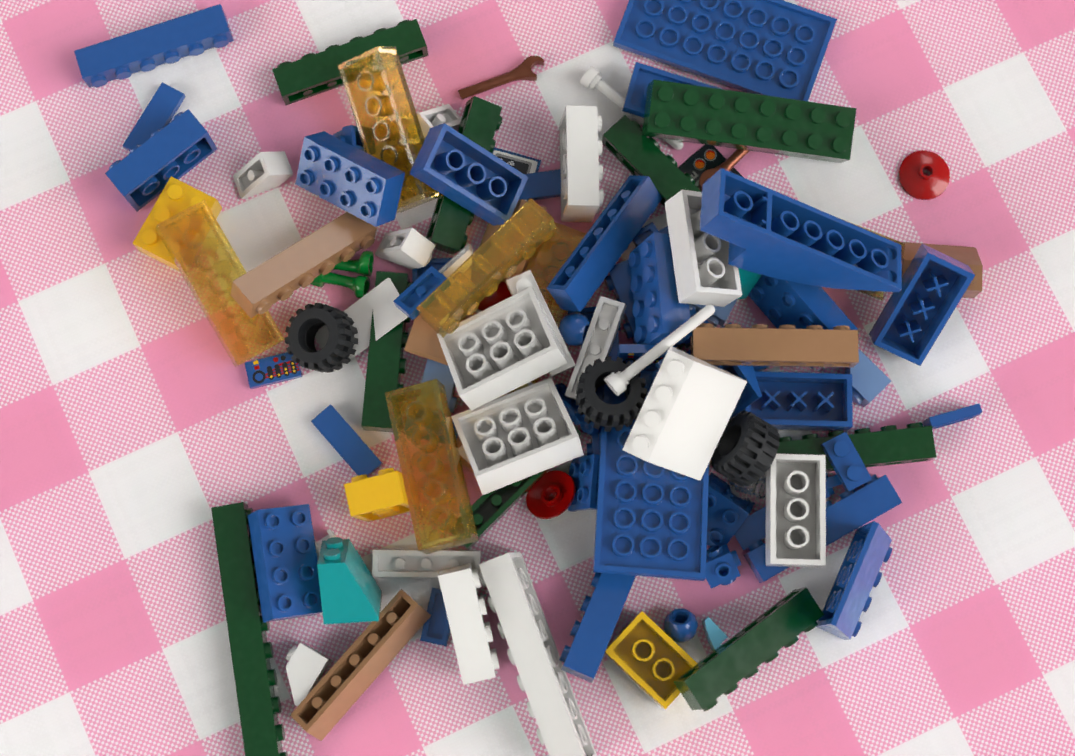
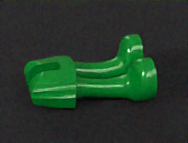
M364 251L359 259L348 260L347 262L341 261L333 268L334 270L349 271L364 276L350 277L329 272L326 275L321 274L314 278L311 285L321 288L325 283L343 286L353 290L357 298H362L368 293L370 288V279L366 276L371 277L373 273V252Z

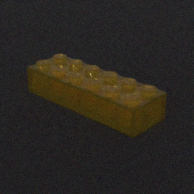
M377 46L339 64L338 68L365 152L405 172L396 213L407 211L443 196L409 174L425 139L396 47Z
M205 200L156 225L155 229L235 367L285 340L269 311L264 314L258 313L250 318L232 298V282L246 274V271Z
M433 379L386 392V401L418 551L430 554L479 541L444 385L439 380Z

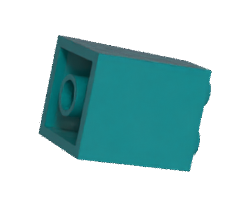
M332 537L322 541L317 568L324 625L379 621L382 591L350 539Z

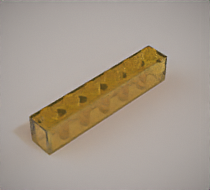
M530 198L416 308L421 318L443 338L448 333H453L466 315L473 314L477 310L479 303L486 296H491L497 290L500 282L505 278L511 277L517 270V266L524 259L528 260L531 258L536 248L543 241L546 242L553 236L556 229L554 218Z

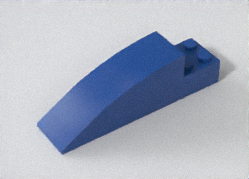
M723 168L719 169L703 184L700 231L729 242L728 265L776 279L819 287L882 292H900L902 290L901 244Z

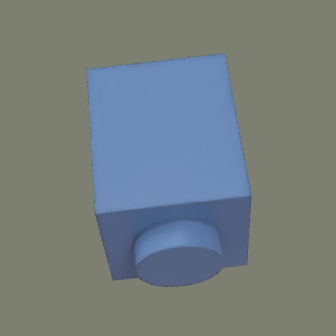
M858 348L859 363L853 368L845 367V374H852L853 402L865 407L891 380Z

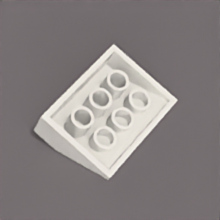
M532 286L437 334L458 394L471 411L568 363Z
M671 346L628 436L623 451L649 463L701 481L747 381Z
M551 377L494 399L472 411L469 409L451 416L482 495L584 455L579 435Z

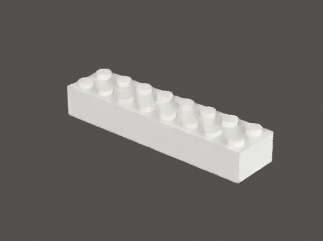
M509 552L479 564L481 570L478 572L479 579L484 587L487 586L489 591V606L493 613H497L500 623L497 624L499 633L503 639L506 638L510 649H507L509 660L512 665L516 664L519 673L517 676L518 685L527 694L529 700L527 702V709L532 718L535 717L539 727L536 729L540 743L542 745L545 744L549 754L547 756H597L567 674L561 670L563 663L559 661L560 655L521 552Z

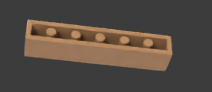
M346 212L232 282L231 296L250 318L258 313L264 314L277 301L288 299L298 288L309 286L317 276L328 274L336 264L341 261L347 262L360 249L365 250L369 248L375 241L377 227Z
M701 323L692 330L691 355L711 365L853 368L859 363L858 330H850L849 326H835L833 330L823 329V326L820 325L806 326V329H795V325H780L779 329H771L765 324L752 325V328H741L740 324H726L724 328H714L713 324Z
M401 589L380 612L379 621L371 622L290 716L308 734L322 741L431 615Z

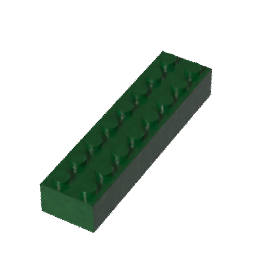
M652 80L647 88L642 136L843 163L850 160L856 108Z

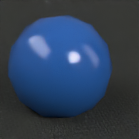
M580 313L566 315L560 320L558 327L564 342L569 346L582 345L590 322L587 317Z
M674 609L667 614L663 627L665 633L675 642H688L695 636L698 623L695 615L689 610Z

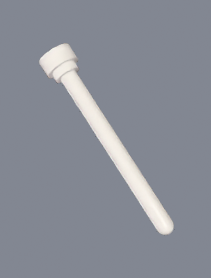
M591 66L581 78L580 83L588 89L592 88L594 90L596 88L623 108L625 97L602 81L603 77L600 76V72ZM630 114L643 124L644 118ZM663 139L676 150L683 148L682 141Z
M711 304L706 305L624 371L612 372L604 379L608 387L616 396H619L626 390V386L629 384L628 381L713 315L715 307Z

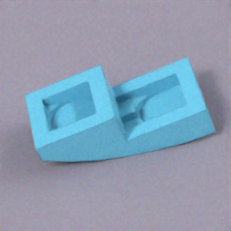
M706 617L702 621L703 629L712 651H715L728 636L709 617Z

